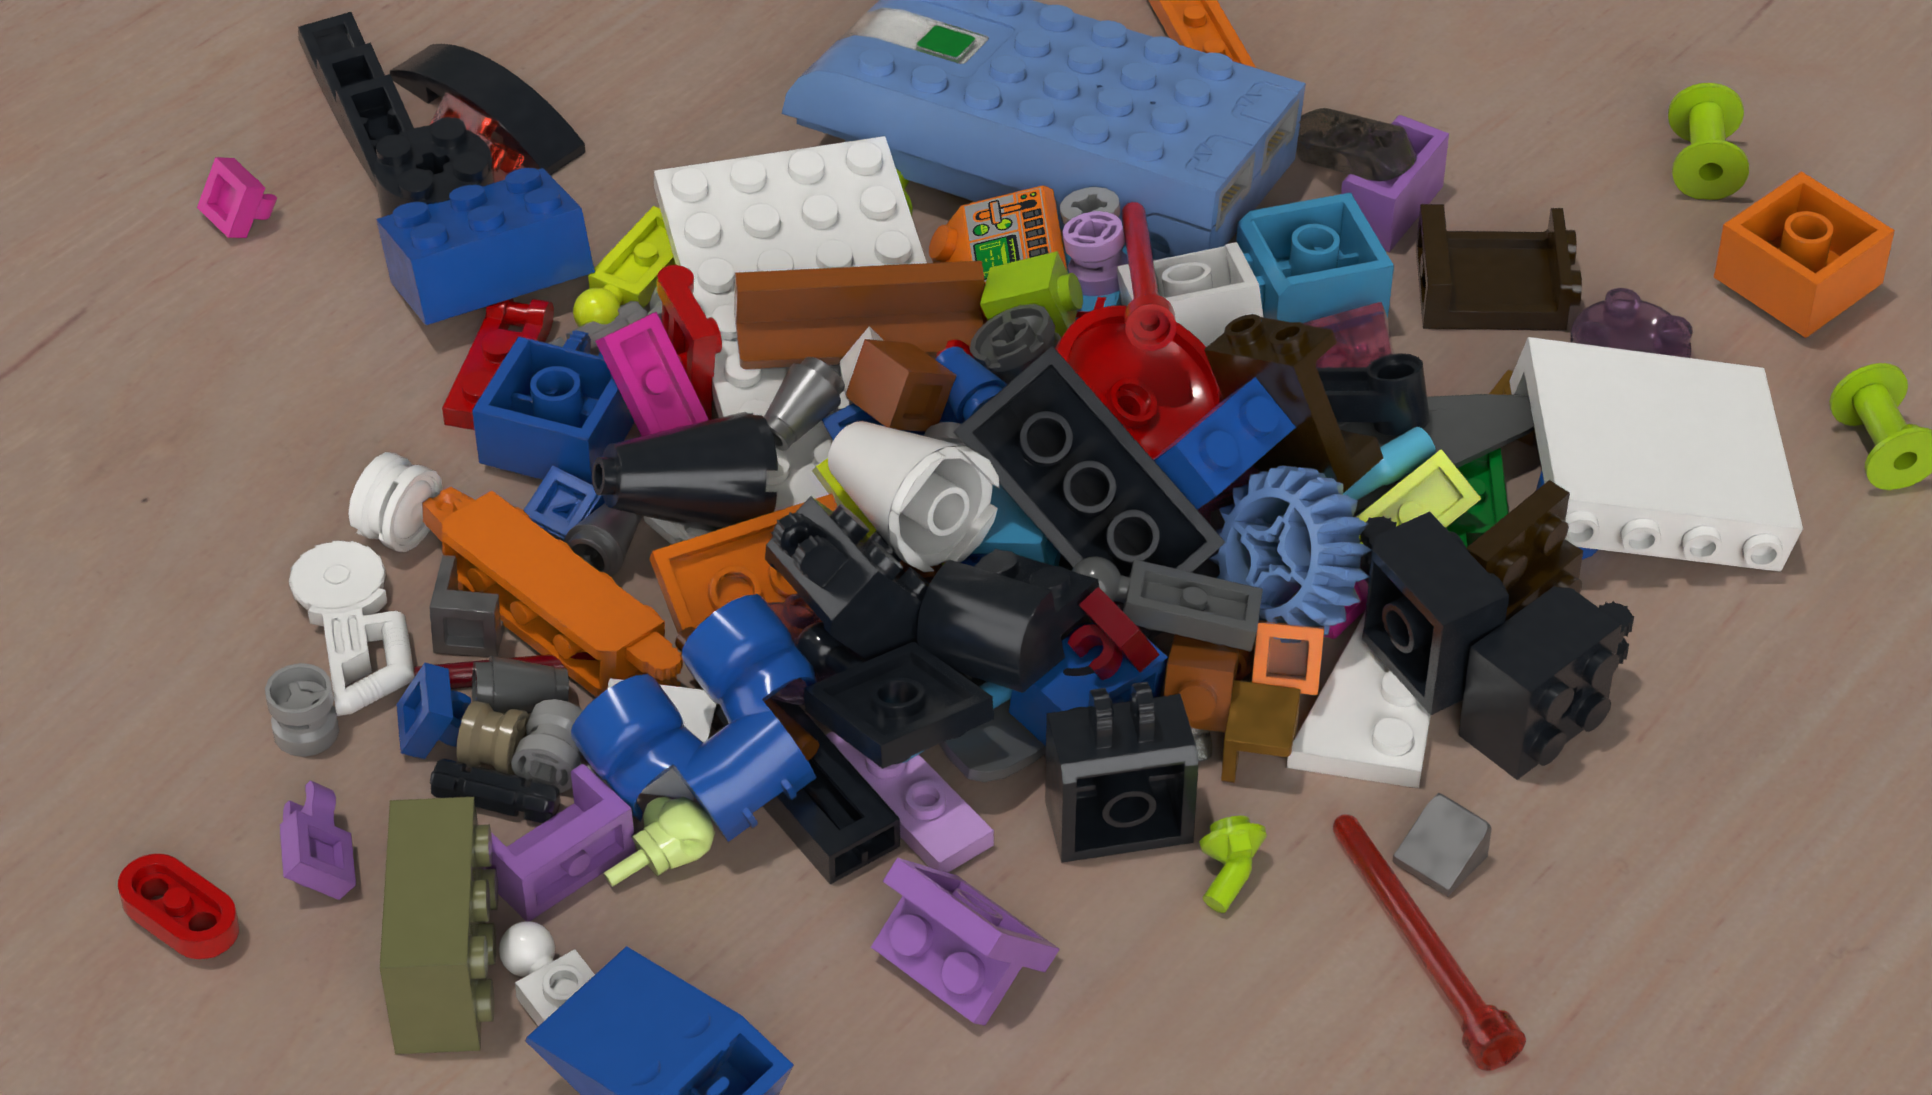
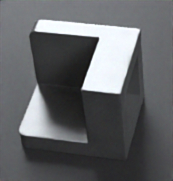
M442 555L429 607L433 653L480 657L498 656L504 631L503 621L500 620L499 594L459 590L456 556Z

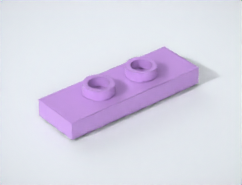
M833 731L826 735L900 818V837L929 867L948 873L994 846V830L920 755L905 763L893 764L882 769Z

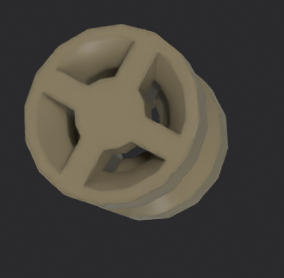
M472 701L463 715L459 728L456 750L458 762L467 764L466 767L470 768L480 766L482 763L493 765L498 772L515 775L512 770L511 760L520 740L527 736L526 724L529 720L527 711L510 709L506 713L493 711L489 703Z

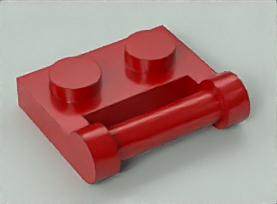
M669 265L662 268L657 276V293L662 301L661 322L708 419L711 420L713 401L712 377H714L715 354L720 353L722 350L721 333L715 319L705 316L693 296L694 275L692 271L684 266Z

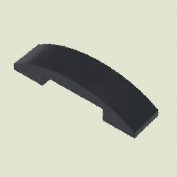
M432 44L390 70V75L395 83L427 104L441 96L503 137L505 155L525 168H544L551 176L586 152L585 143L548 101L511 71L475 51L452 44Z

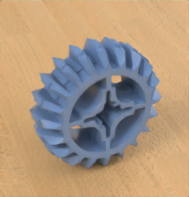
M1278 466L1277 468H1270L1269 472L1262 471L1259 474H1251L1249 485L1233 488L1235 505L1230 504L1229 506L1219 508L1225 524L1223 528L1216 530V532L1226 543L1219 548V552L1209 558L1210 561L1219 565L1220 574L1217 578L1262 588L1259 620L1287 623L1288 625L1323 626L1324 635H1328L1330 625L1335 626L1337 623L1346 622L1344 606H1351V604L1361 602L1354 589L1355 583L1369 577L1360 569L1361 557L1372 550L1360 543L1359 535L1368 523L1353 517L1358 501L1350 498L1348 495H1343V483L1336 482L1332 478H1325V473H1318L1316 469ZM1273 637L1274 639H1280L1282 643H1300L1302 641Z

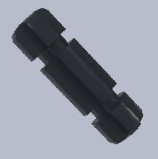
M445 758L437 761L434 771L431 773L429 782L431 784V794L436 798L474 797L477 808L517 817L519 811L525 812V820L544 823L559 810L561 801L560 789L555 785L533 780L531 785L527 786L525 785L526 778L478 766H473L470 772L466 771L467 764Z

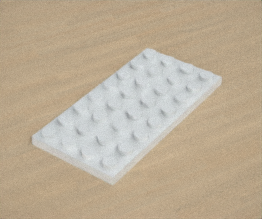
M885 136L654 171V189L675 263L692 271L694 275L693 296L705 316L715 319L721 333L722 350L720 353L715 354L714 377H712L713 399L719 418L740 412L754 413L753 415H762L764 417L790 368L743 369L740 367L734 317L735 273L927 263ZM829 365L841 377L840 365ZM845 391L840 394V406L829 415L853 404L852 401L846 399ZM822 420L793 443L788 450L782 451L776 448L778 471H766V492H777L774 512L804 503L810 496L816 499L829 495L812 472V469L828 458L829 449L833 442Z

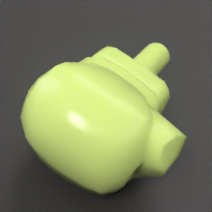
M659 797L650 801L643 815L644 830L632 836L638 851L603 873L611 887L647 865L659 876L667 871L668 868L671 870L691 863L706 854L711 848L715 831L709 815L702 806L686 797L673 800L669 797Z

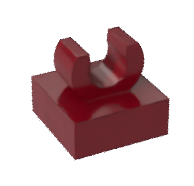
M1099 587L1079 604L1094 624L1078 628L1069 638L1068 644L1080 658L1086 655L1094 646L1103 645L1102 653L1089 665L1101 680L1110 678L1118 671L1123 656L1141 672L1160 655L1142 631Z

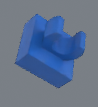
M424 663L397 702L401 754L425 759L438 740L446 745L457 747L461 718L470 705L471 698L464 693L451 691L448 668Z

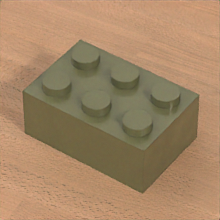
M474 797L390 800L380 974L395 1054L480 1051L481 1022L494 1021L493 980L486 978L488 976V965H496V930L494 923L485 922L490 920V910H498V877L496 868H484L492 865V834L490 824L478 825Z

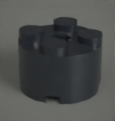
M454 117L441 118L432 125L413 128L399 135L385 136L376 146L377 156L374 163V172L381 217L393 214L395 208L410 202L434 204L450 200L449 194L454 189L462 186H486L495 183L492 154L488 145L478 135L466 130V125L462 120Z

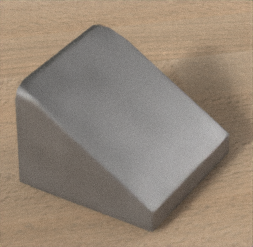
M1438 793L1426 805L1393 855L1392 862L1448 897L1488 857L1492 831L1491 825L1455 801Z

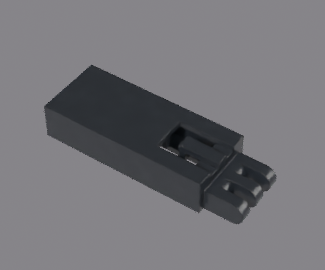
M777 692L771 696L772 700L819 742L817 753L808 760L816 778L796 792L797 797L793 800H790L784 792H781L763 805L764 809L829 884L901 847L900 818L789 693L780 696ZM716 704L711 725L718 732L729 724L720 704Z

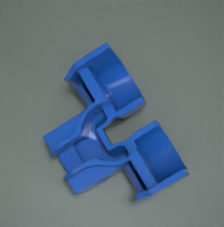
M758 594L746 595L735 599L713 612L698 625L682 648V659L687 669L714 703L721 705L729 723L705 742H702L686 728L678 708L656 679L649 674L635 675L618 682L589 703L576 718L571 729L572 740L596 776L632 808V816L640 822L643 811L637 802L639 794L671 769L678 774L728 842L747 828L751 827L753 829L758 825L753 813L781 792H784L790 800H793L797 797L796 792L816 778L813 769L795 741L764 702L795 679L801 678L807 686L817 683L813 666L794 644L784 623L766 600Z

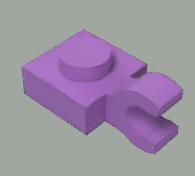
M310 780L305 787L306 802L304 806L290 800L284 805L283 822L280 824L283 876L304 887L340 900L356 886L352 836L350 832L335 826L334 810L336 796L334 791Z

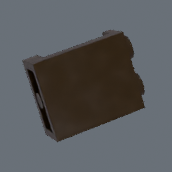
M1420 204L1416 258L1423 329L1567 330L1570 306H1580L1582 276L1580 270H1571V265H1574L1576 260L1575 230H1566L1563 208L1550 209L1548 229L1544 232L1447 231L1444 204Z
M1249 314L1231 321L1225 327V332L1204 349L1223 399H1226L1256 377L1296 426L1295 429L1251 466L1253 474H1259L1262 471L1269 472L1270 468H1277L1278 466L1316 469L1318 473H1325V478H1332L1336 482L1343 483V493H1345L1384 458L1376 437L1340 430L1316 368L1317 360L1337 343L1332 329Z

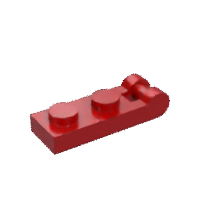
M512 298L486 307L485 319L442 407L444 425L475 430L472 410L518 337H525L546 342L554 318L552 302L533 299L530 304L514 302ZM510 325L524 327L522 332L508 330Z

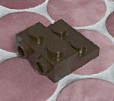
M1548 480L1466 548L1488 573L1495 574L1505 586L1509 594L1505 621L1552 587L1572 588L1579 594L1582 589V581L1579 580L1583 550L1565 540L1569 529L1566 515L1570 492L1551 480Z

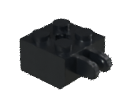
M810 496L796 513L792 514L790 512L782 519L777 520V524L773 532H771L773 538L766 544L765 560L772 568L782 574L824 623L825 630L832 637L867 661L914 641L918 644V616L924 595L930 583L911 567L904 572L900 564L902 560L876 530L870 538L867 537L866 534L869 532V529L845 506L840 504L834 511H831Z
M1430 511L1399 526H1396L1397 522L1391 521V518L1387 519L1384 516L1369 517L1366 521L1368 525L1360 534V542L1372 550L1363 555L1360 560V569L1369 576L1364 579L1369 585L1362 640L1426 711L1433 715L1463 700L1470 647L1505 622L1509 594L1502 581L1495 574L1488 573L1467 551L1462 539L1456 533L1449 532Z
M1552 587L1471 646L1458 735L1516 780L1520 779L1538 764L1545 766L1551 763L1568 741L1583 730L1590 732L1597 728L1609 713L1611 708L1609 694L1613 673L1618 668V664H1623V661L1627 660L1629 643L1626 642L1623 636L1628 637V633L1632 632L1634 616L1631 614L1628 606L1612 601V603L1605 602L1604 605H1599L1598 608L1572 588Z
M1141 682L1132 685L1130 701L1112 703L1106 688L1089 691L1088 707H1076L1065 711L1047 713L1045 803L1061 863L1194 843L1199 764L1196 743L1181 694L1153 698L1152 689L1148 682Z

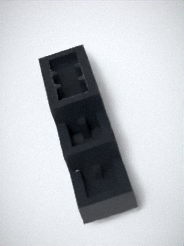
M352 12L298 26V40L318 84L355 155L375 187H377L374 172L377 143L385 136L399 135L414 128L390 74H384L371 42L365 44Z

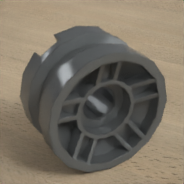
M1036 304L1020 305L1001 312L979 328L971 340L970 352L976 361L1009 384L1051 346L1056 348L1061 337L1058 333H1055V325L1044 307Z

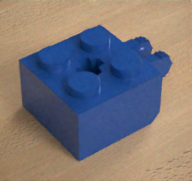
M578 330L573 331L563 347L525 337H518L472 410L480 464L542 480L553 465L593 485L592 471L595 459L603 456L607 445L624 441L635 422L601 352L598 356L590 354L591 339L588 336L589 333Z

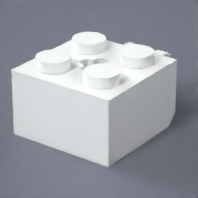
M1237 242L1225 244L1223 247L1153 261L1159 295L1171 303L1175 312L1176 322L1194 334L1206 347L1225 332V327L1234 319L1249 314L1263 317L1259 283ZM1129 264L1117 266V277L1121 303L1128 306L1134 297Z

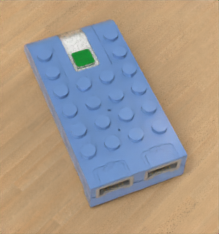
M879 0L796 80L786 93L781 114L797 118L796 124L845 139V142L885 136L895 167L901 172L904 179L975 202L1042 185L1047 186L1054 191L1059 226L1062 230L1065 225L1061 220L1060 204L1066 196L1083 188H1107L1115 192L1119 197L1120 216L1118 218L1121 222L1122 209L1126 204L1137 202L1144 207L1153 259L1159 260L1223 247L1231 240L1237 232L1238 222L1249 211L1256 209L1295 160L1306 83L1234 62L1230 57L1221 53H1205L1179 45L1178 42L1168 37H1152L1132 31L1115 21H1099L1076 14L1070 8L1062 5H1047L1033 0Z

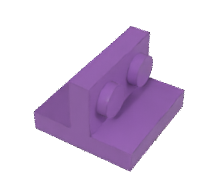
M897 858L883 880L885 884L901 894L902 897L871 948L975 1024L984 1026L987 1024L1022 967L1046 972L1060 950L957 875Z

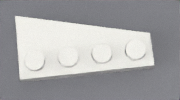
M1364 613L1293 741L1291 755L1287 757V768L1419 788L1431 715L1362 640L1365 620Z

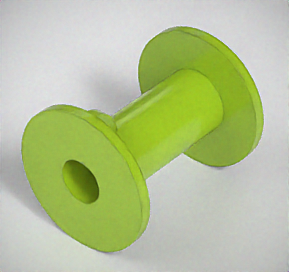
M1699 83L1689 86L1680 91L1669 105L1668 120L1670 127L1679 137L1691 142V145L1684 148L1673 162V180L1681 192L1695 199L1718 200L1728 197L1737 192L1745 184L1749 176V161L1746 154L1737 145L1726 141V138L1740 127L1744 117V107L1739 95L1725 85Z
M1888 363L1870 364L1851 372L1837 384L1829 401L1830 410L1837 421L1849 426H1865L1875 444V447L1866 459L1864 466L1865 474L1873 486L1883 490L1912 486L1932 473V429L1906 423L1898 406L1906 396L1908 381L1899 367Z

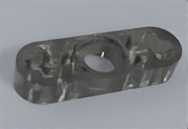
M1329 108L1315 109L1301 116L1296 153L1303 162L1353 174L1373 181H1387L1408 171L1417 160V153L1406 130L1401 126Z

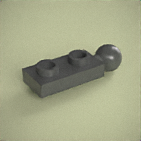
M1102 557L1085 558L1078 562L1072 570L1073 572L1098 579L1100 589L1113 602L1124 603L1123 612L1137 626L1199 639L1216 645H1225L1247 651L1252 650L1258 627L1262 588L1135 559L1129 577L1120 575L1117 567L1111 561Z

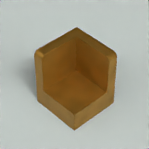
M1234 680L1224 738L1221 781L1235 783L1240 751L1280 757L1291 755L1293 741L1297 734L1301 689Z

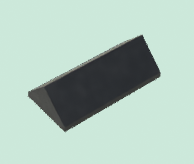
M1053 346L953 432L966 447L976 450L990 460L999 476V485L1072 568L1085 558L1102 557L1111 561L1119 570L1120 575L1126 577L1130 576L1134 559L1193 572L1226 543ZM1114 601V603L1123 611L1124 603Z

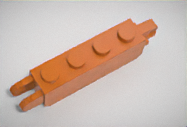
M453 487L442 490L436 497H430L422 503L423 523L442 542L443 555L456 556L459 590L499 594L500 620L503 621V625L541 655L550 654L559 659L564 667L567 668L568 676L596 698L607 690L610 678L625 680L635 675L649 674L660 685L681 687V681H677V674H681V669H683L682 652H678V648H673V644L665 638V621L652 607L643 605L619 587L607 573L599 572L574 553L566 542L554 538L533 522L522 509L513 507L492 490L474 500ZM580 652H587L600 661L573 659L570 657Z

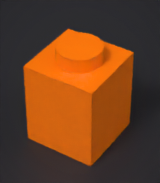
M1259 620L1252 683L1301 689L1300 694L1318 695L1324 627L1288 625L1287 623ZM1273 637L1302 641L1300 643H1282L1280 639H1274Z

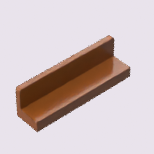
M982 261L735 273L734 317L740 367L743 369L790 367L792 364H801L806 357L817 358L828 365H840L841 359L869 326L884 341L914 344L934 359H936L938 351L945 349L949 340L958 339L970 346L972 338L978 329L983 326L980 302L985 279Z

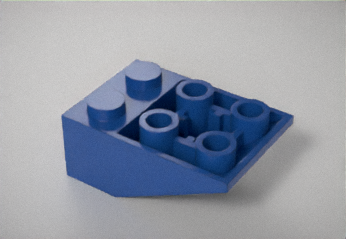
M627 946L529 1034L525 1040L580 1095H779L794 1066L741 1014Z

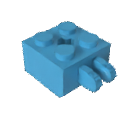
M1352 193L1251 210L1238 222L1236 242L1259 283L1264 318L1292 323L1301 322L1309 326L1332 329L1333 332L1388 321L1394 265Z

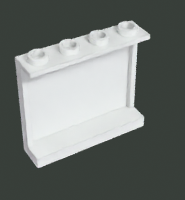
M1533 337L1527 338L1509 381L1512 395L1529 398L1544 483L1551 480L1570 492L1566 515L1569 529L1565 540L1576 547L1782 571L1803 530L1764 368Z

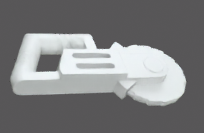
M332 541V543L316 545L315 548L300 555V558L291 567L289 586L294 599L306 610L309 609L310 624L324 627L337 716L353 714L364 706L366 707L374 701L406 686L415 677L405 615L398 611L377 613L387 604L386 591L383 589L386 571L380 555L378 556L369 546H363L354 541ZM383 640L387 666L370 674L372 669L368 642Z

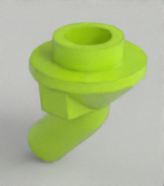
M1231 816L1215 821L1209 826L1211 833L1199 841L1203 853L1223 864V868L1203 896V901L1210 908L1220 913L1227 911L1248 880L1252 871V858L1267 837L1265 826L1250 823L1247 816Z

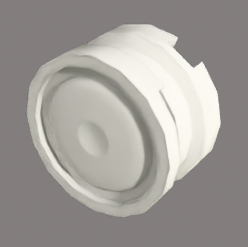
M385 452L375 457L359 477L350 498L348 513L350 526L358 529L356 533L369 539H379L384 546L397 552H407L415 548L430 531L423 523L422 503L430 497H436L443 490L441 477L436 471L425 466L412 465L407 458L396 453Z

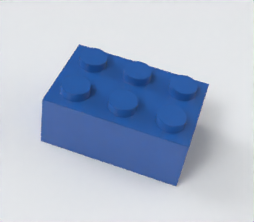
M544 168L517 169L507 174L505 180L486 186L466 185L456 188L449 194L450 200L434 204L410 202L395 208L393 214L376 219L390 281L425 325L595 272L582 208Z

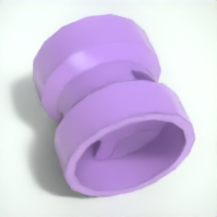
M1101 211L1083 213L1072 218L1065 224L1062 234L1066 253L1071 257L1068 265L1069 273H1074L1077 276L1082 294L1086 296H1104L1119 291L1117 266L1129 264L1127 255L1121 250L1125 243L1121 220L1114 214Z

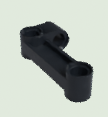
M1403 353L1389 354L1372 361L1368 367L1317 368L1337 422H1374V427L1378 432L1392 436H1400L1414 427L1423 429L1430 422L1423 361L1417 356Z

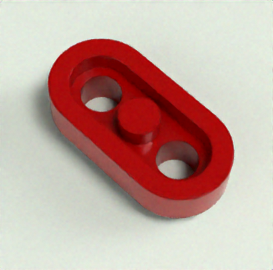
M166 854L144 855L130 862L122 870L118 879V890L125 913L133 921L181 955L192 959L213 958L227 951L235 943L239 934V922L235 904L231 897L175 857ZM155 896H163L162 898L157 900H149Z

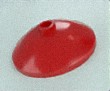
M1126 305L1107 306L1092 310L1069 326L1055 349L1146 453L1154 459L1224 400L1204 349L1206 346L1194 334L1176 322V334L1167 346L1155 351L1141 350L1135 347L1127 338L1124 324Z

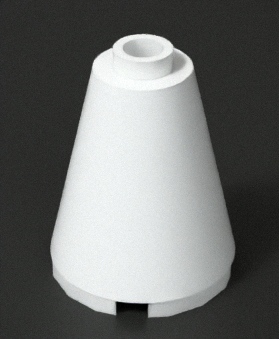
M864 421L854 422L846 426L838 433L831 444L828 453V467L831 474L891 548L893 546L897 556L907 564L923 572L934 571L930 566H935L948 560L959 563L964 561L982 543L994 523L998 508L990 504L992 484L1000 489L999 476L990 460L972 448Z

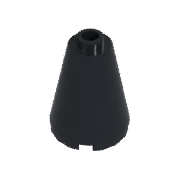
M740 412L607 445L603 456L597 457L594 461L592 471L594 491L597 495H603L606 505L611 509L711 532L774 512L776 507L777 492H766V471H778L773 433L767 420L762 415Z

